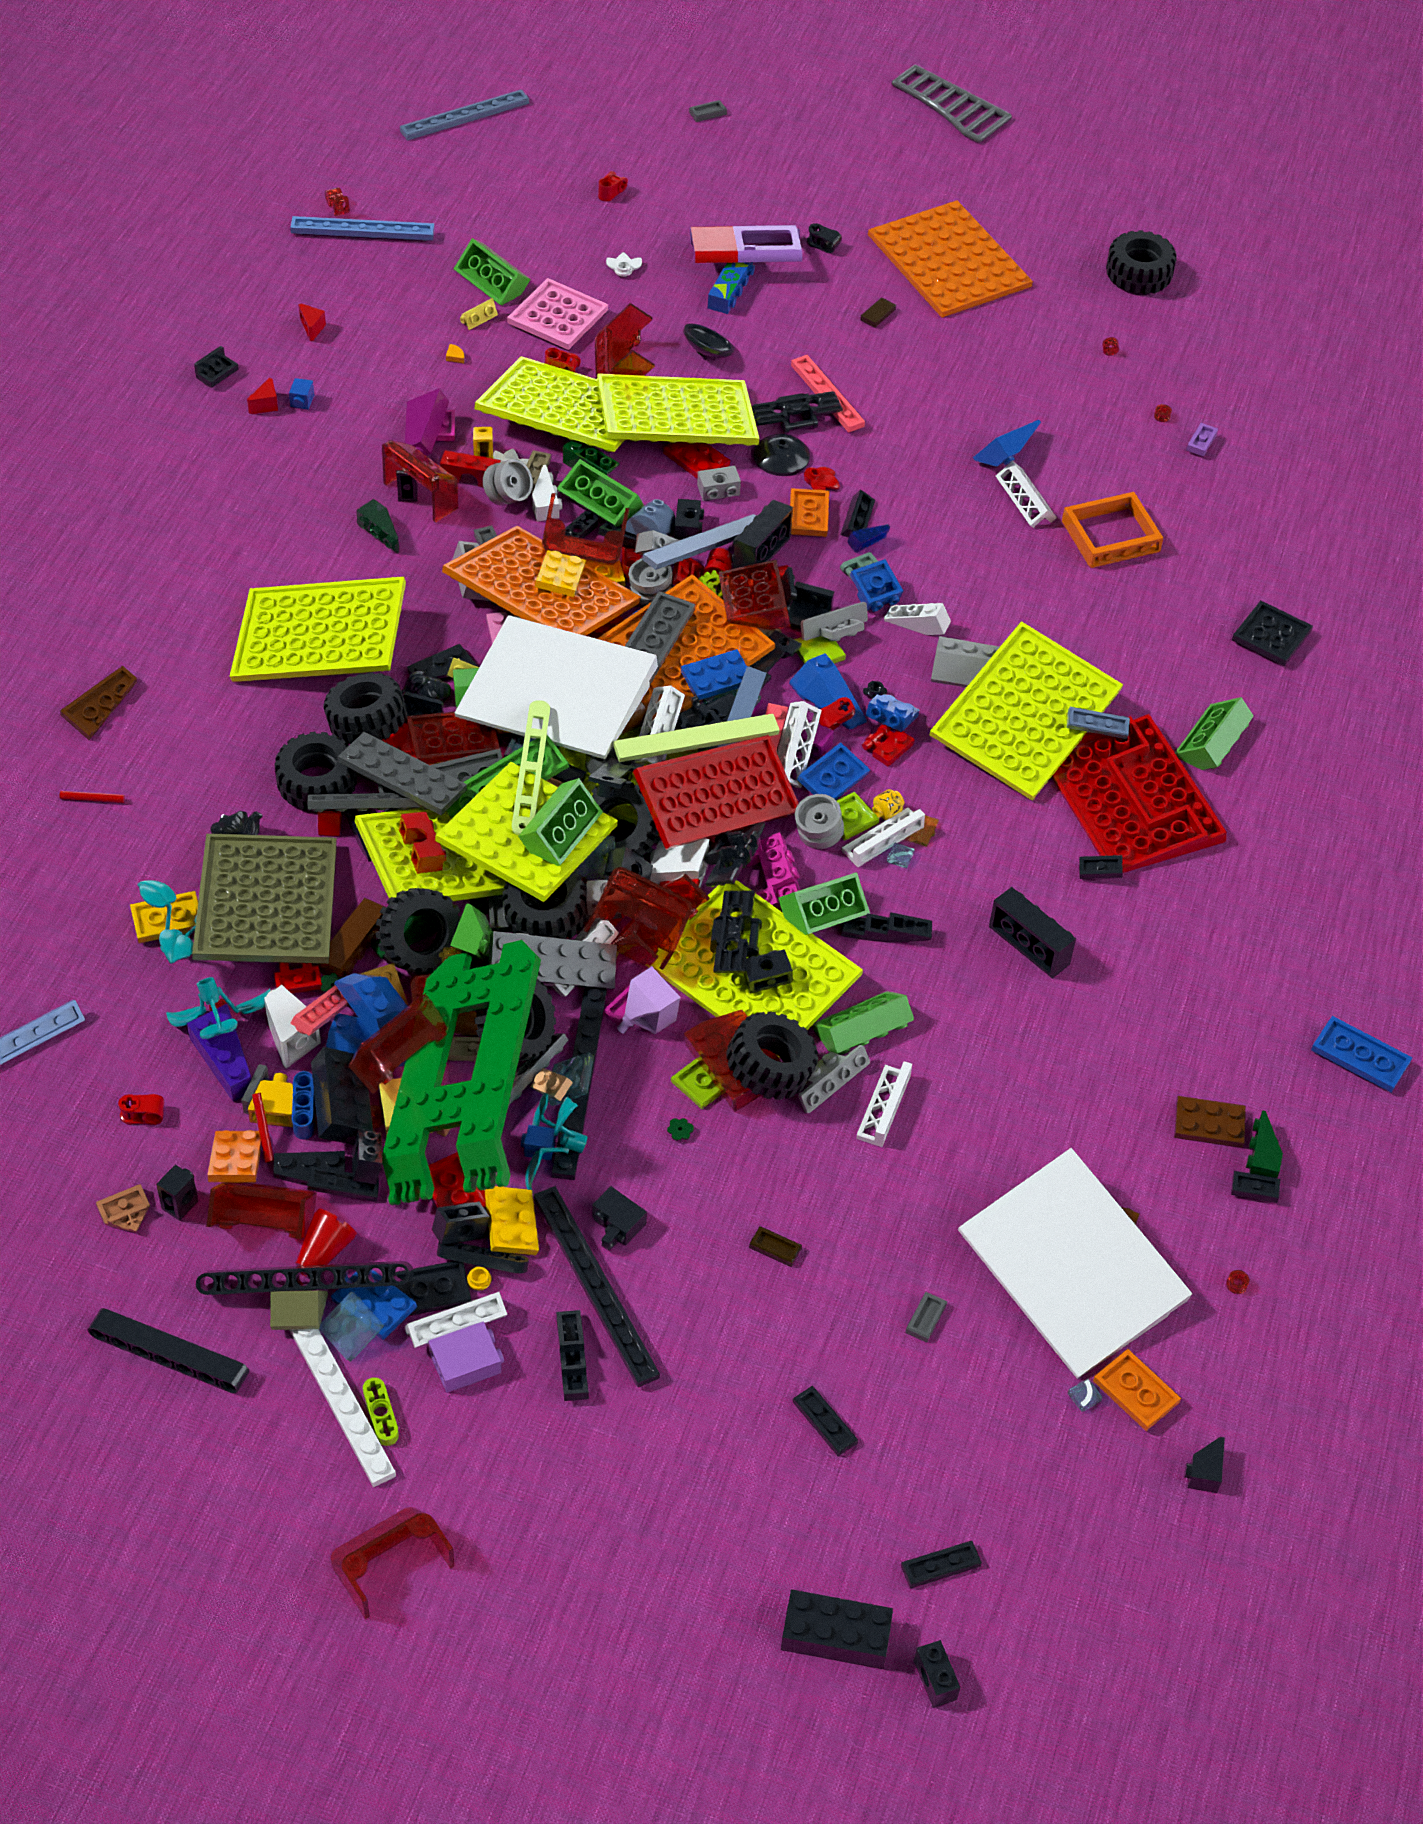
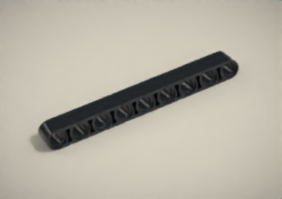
M407 1261L211 1270L198 1276L195 1285L196 1289L204 1295L397 1286L411 1280L414 1270ZM397 1267H402L406 1270L407 1275L405 1279H400L396 1276ZM373 1268L381 1270V1280H375L372 1277ZM350 1269L358 1273V1280L356 1282L348 1278V1271ZM326 1270L331 1271L334 1275L332 1283L324 1279V1272ZM301 1272L309 1274L310 1282L308 1284H304L300 1280ZM277 1273H282L286 1277L285 1285L277 1283ZM254 1274L261 1277V1286L253 1284L252 1276ZM230 1275L235 1276L238 1280L236 1288L228 1283ZM206 1276L214 1281L212 1289L206 1287L204 1283Z

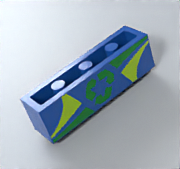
M753 262L726 263L708 294L707 309L728 314L730 309L735 307L737 297L741 296L743 287L747 286L750 275L754 274L755 265H753Z

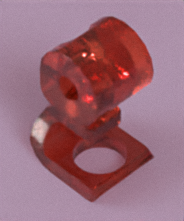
M339 187L325 190L326 202L329 207L333 206L334 216L350 212L348 197L343 196Z

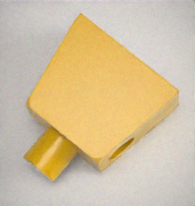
M492 427L473 428V450L475 456H480L481 452H486L487 458L493 459Z
M283 1073L274 1074L273 1081H260L255 1093H261L267 1124L293 1127V1084L287 1083L288 1077ZM252 1098L248 1107L249 1120L251 1123H257Z

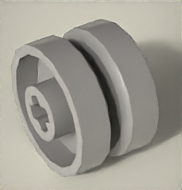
M510 459L490 465L485 470L483 487L490 501L496 505L504 506L527 499L533 488V479L526 464L518 459Z
M641 558L629 568L630 589L641 596L639 605H648L653 601L658 591L665 593L674 587L670 565L655 570Z
M815 794L803 799L796 807L795 820L800 839L805 845L815 849H824L836 844L843 836L844 823L839 803L834 798L825 794Z

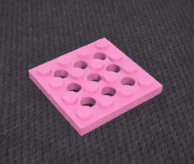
M547 278L507 317V323L569 350L608 311V304Z

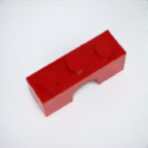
M445 450L440 462L441 480L460 483L463 474H471L477 479L478 487H483L485 470L490 465L500 463L501 460Z
M426 812L401 814L399 832L404 844H413L411 861L417 874L442 871L443 863L447 858L446 851L442 849L440 843L435 841L436 833L433 821L429 820Z

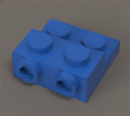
M886 559L851 571L850 577L858 589L857 596L861 602L867 603V611L872 610L876 612L887 603L892 606L900 601L903 589Z
M877 694L869 702L865 716L902 732L918 717L920 710L912 704L897 700L894 696Z

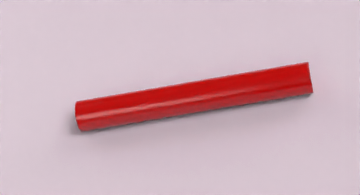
M60 791L59 794L60 799L125 802V795L74 791Z
M261 1093L252 1094L256 1119L265 1163L274 1161L266 1115Z

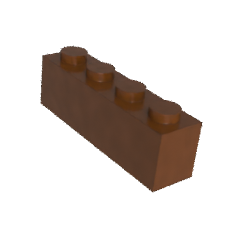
M364 897L331 940L329 964L318 963L320 973L325 975L335 973L337 977L342 978L352 973L354 965L364 957L366 949L370 944L373 945L377 939L376 932L380 931V926L376 925L377 919L382 918L383 914L380 911L385 906Z

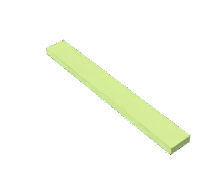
M774 714L617 740L614 741L613 746L618 761L624 762L750 740L766 735H778L780 730Z

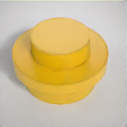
M475 1267L467 1276L468 1285L474 1290H484L491 1283V1274L483 1267Z

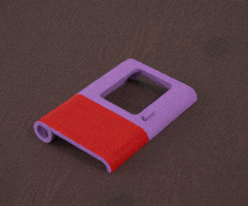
M796 225L690 227V244L694 248L695 263L802 262V248L799 240L800 229H797ZM792 242L793 245L755 246L744 245L743 243Z

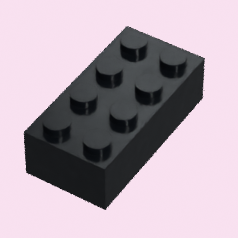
M774 499L764 506L762 512L756 515L753 521L746 525L743 532L739 536L737 535L733 541V571L742 573L752 579L755 578L757 573L791 539L794 507Z
M1010 887L994 900L989 928L1052 979L1070 965L1076 938L1070 931H1066L1055 919L1050 918L1037 905H1034L1013 887Z
M323 1047L311 1061L318 1136L321 1139L354 1145L358 1129L373 1131L365 1056Z
M791 1589L781 1650L884 1669L893 1608Z

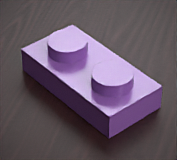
M1200 423L1187 445V451L1204 457L1218 433V428Z

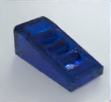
M886 524L853 531L847 542L854 552L858 553L885 539L890 526Z

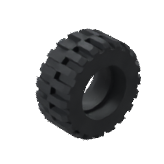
M1133 230L1127 234L1123 233L1115 238L1110 245L1106 265L1107 275L1113 284L1116 283L1118 288H1123L1126 292H1134V294L1138 295L1140 293H1144V295H1148L1151 292L1153 294L1166 288L1172 281L1177 260L1175 248L1170 244L1169 240L1163 239L1161 235L1153 234L1150 231L1143 232V230H1138V232H1134Z
M368 672V674L364 675L361 673L355 677L350 676L343 682H338L335 688L332 687L329 690L323 704L331 733L350 745L363 732L379 740H386L390 738L391 734L398 732L399 727H402L407 717V709L399 684L390 676L382 673Z
M316 731L310 732L307 735L304 733L299 734L298 738L294 739L293 737L288 740L287 745L284 744L279 749L280 752L277 753L276 762L274 763L277 788L283 799L287 800L292 806L295 807L297 805L299 809L305 810L308 809V795L352 794L357 784V772L338 762V756L348 747V743L343 739L340 740L334 734L330 736L327 732L319 734ZM316 766L331 769L330 772L322 776L312 777L301 774L305 769Z
M626 781V785L621 789L615 788L612 798L598 796L596 794L597 787L592 790V797L604 813L608 814L611 809L618 805L629 804L636 809L638 822L634 832L628 838L614 842L606 837L592 853L606 862L610 849L627 847L643 859L646 852L651 854L654 850L652 845L654 843L658 844L660 841L658 837L659 832L639 785Z
M572 872L550 895L563 901L559 906L550 910L530 908L527 905L536 897L509 882H506L504 886L505 890L503 891L502 898L507 926L510 930H513L514 934L523 933L532 936L566 939L567 937H573L577 934L576 930L579 931L583 927L584 921L587 918V895L585 884L577 872Z
M410 888L408 891L402 890L398 892L397 897H391L387 901L389 904L387 907H382L380 913L383 916L381 919H377L376 925L380 926V931L376 932V938L381 940V943L378 944L380 951H384L386 953L384 957L388 961L393 962L397 968L419 974L433 973L449 956L458 954L456 953L457 949L450 945L462 917L458 915L460 912L459 907L452 904L453 900L450 897L444 896L443 893L436 890ZM417 910H426L433 915L436 921L437 934L429 948L418 952L410 949L404 938V926L412 913Z
M539 979L536 981L518 1061L533 1060L541 1056L547 1050L546 1047L550 1046L552 1042L551 1037L555 1033V1006L552 1005L551 994L546 991L547 987L540 983ZM488 1008L475 1010L476 1018L474 1019L478 1028L476 1032L480 1038L482 1037Z
M759 1012L746 1017L741 1022L727 1047L726 1058L730 1071L733 1070L732 1074L736 1080L741 1082V1086L745 1089L749 1088L752 1090L751 1093L755 1095H763V1098L771 1099V1097H774L775 1100H781L784 1097L785 1099L793 1097L803 1089L818 1063V1051L812 1036H809L804 1026L800 1027L796 1020H790L784 1014L776 1015V1012H767V1014ZM761 1049L775 1053L783 1062L769 1058Z

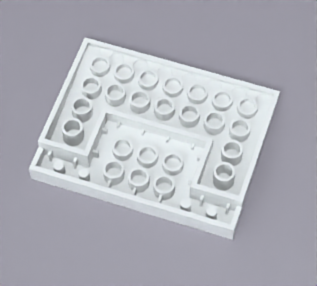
M508 615L455 711V717L525 736L529 705L533 701L542 700L550 705L547 735L555 745L606 759L613 747L614 741H617L650 687L649 680L658 667L657 656ZM533 718L532 728L542 729L543 719Z
M1072 1148L958 1228L961 1235L1077 1379L1167 1318L1172 1311L1187 1302L1192 1295V1292Z

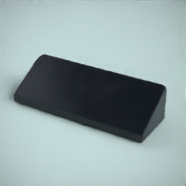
M861 489L852 497L840 534L844 537L859 540L864 538L875 503V499Z

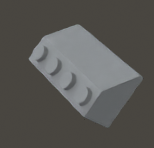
M939 636L931 682L966 688L1000 647Z

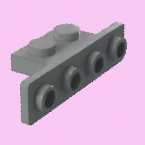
M860 602L802 620V639L806 641L822 636L828 638L829 641H838L841 637L856 635L857 632L864 630V622L868 620L867 603Z
M859 1045L847 1056L829 1052L818 1061L815 1070L805 1085L808 1087L799 1094L804 1112H812L870 1064L864 1046Z

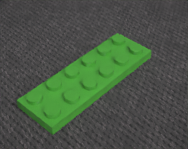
M548 735L546 736L541 778L546 781L569 767L567 760ZM536 738L529 742L527 761H538L541 739ZM523 747L464 781L463 783L467 784V791L446 811L449 817L452 819L510 762L520 766Z

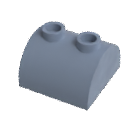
M654 499L643 506L627 521L625 531L637 535L638 533L654 530L668 536L675 530L676 517L672 509L662 500Z

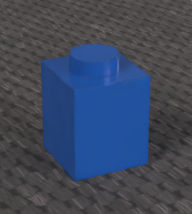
M295 378L289 391L290 407L309 410L314 397L313 380Z
M528 1125L527 1133L522 1134L521 1147H524V1157L532 1158L535 1151H539L540 1148H555L556 1136L554 1135V1128ZM545 1152L541 1159L552 1161L554 1152Z

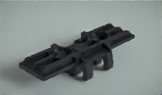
M833 391L813 395L808 393L778 397L776 401L751 406L757 426L781 422L784 433L808 427L818 428L816 416L843 411L837 395ZM815 403V404H817L818 406L813 407V406H810L809 404ZM774 410H781L780 413L774 412ZM801 413L804 421L790 423V416Z
M730 693L707 705L700 704L697 695L692 697L691 708L679 713L674 731L727 722L735 696Z
M764 822L756 823L734 832L727 831L715 837V844L704 857L707 864L715 865L705 883L706 886L716 887V885L725 886V884L732 885L735 883L742 868H746L760 845L759 837L763 832Z
M724 891L720 916L714 918L710 951L712 953L716 952L714 973H745L747 957L759 954L757 944L762 921L758 918H752L755 891ZM734 912H741V913H742V914H741L740 916H738V917H732V916H731V914L734 913ZM744 931H750L749 945L747 939H741V934H744Z

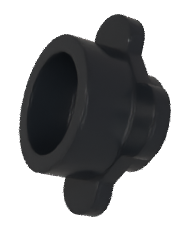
M871 681L868 687L863 689V694L873 699L877 694H887V689L884 688L880 681Z

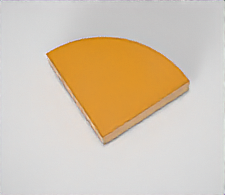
M449 344L446 361L464 363L463 350L456 345Z

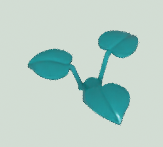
M146 880L139 882L140 894L146 903L156 908L167 907L165 930L159 935L160 948L169 963L172 964L180 959L191 956L194 943L189 936L195 931L196 925L185 935L177 929L170 930L172 910L170 903L176 900L174 891L168 885L159 881Z
M213 977L205 978L197 983L200 992L198 994L200 1006L180 1012H167V1018L169 1023L175 1027L187 1025L188 1022L206 1012L204 1002H206L207 1005H211L217 1024L210 1025L201 1030L200 1036L202 1039L213 1038L219 1034L231 1032L238 1026L235 1019L221 1022L215 1003L219 1001V996L226 1001L235 1013L242 1012V1014H248L265 1007L264 997L271 990L269 988L263 994L235 1006L223 993L221 987H217Z
M544 1093L541 1097L532 1125L539 1126L540 1121L554 1128L555 1136L558 1135L559 1131L562 1132L560 1144L563 1145V1148H540L539 1151H535L526 1170L525 1184L527 1190H532V1182L540 1165L542 1155L545 1152H564L568 1154L570 1149L582 1153L587 1142L586 1135L568 1130L562 1126L570 1113L578 1106L568 1097L564 1099L560 1107L556 1124L544 1117V1112L548 1105V1094Z

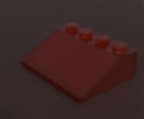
M777 559L718 572L728 623L767 630L791 626Z
M455 712L407 716L412 756L428 765L500 749L494 727L455 717Z
M743 1010L703 1021L684 1033L687 1048L695 1059L699 1061L703 1070L711 1077L712 1082L719 1088L722 1096L734 1112L762 1096L760 1094L755 1095L751 1093L752 1090L749 1088L745 1089L741 1086V1082L734 1078L733 1070L730 1071L726 1058L727 1047L741 1022L748 1017ZM761 1049L769 1058L781 1062L775 1053Z

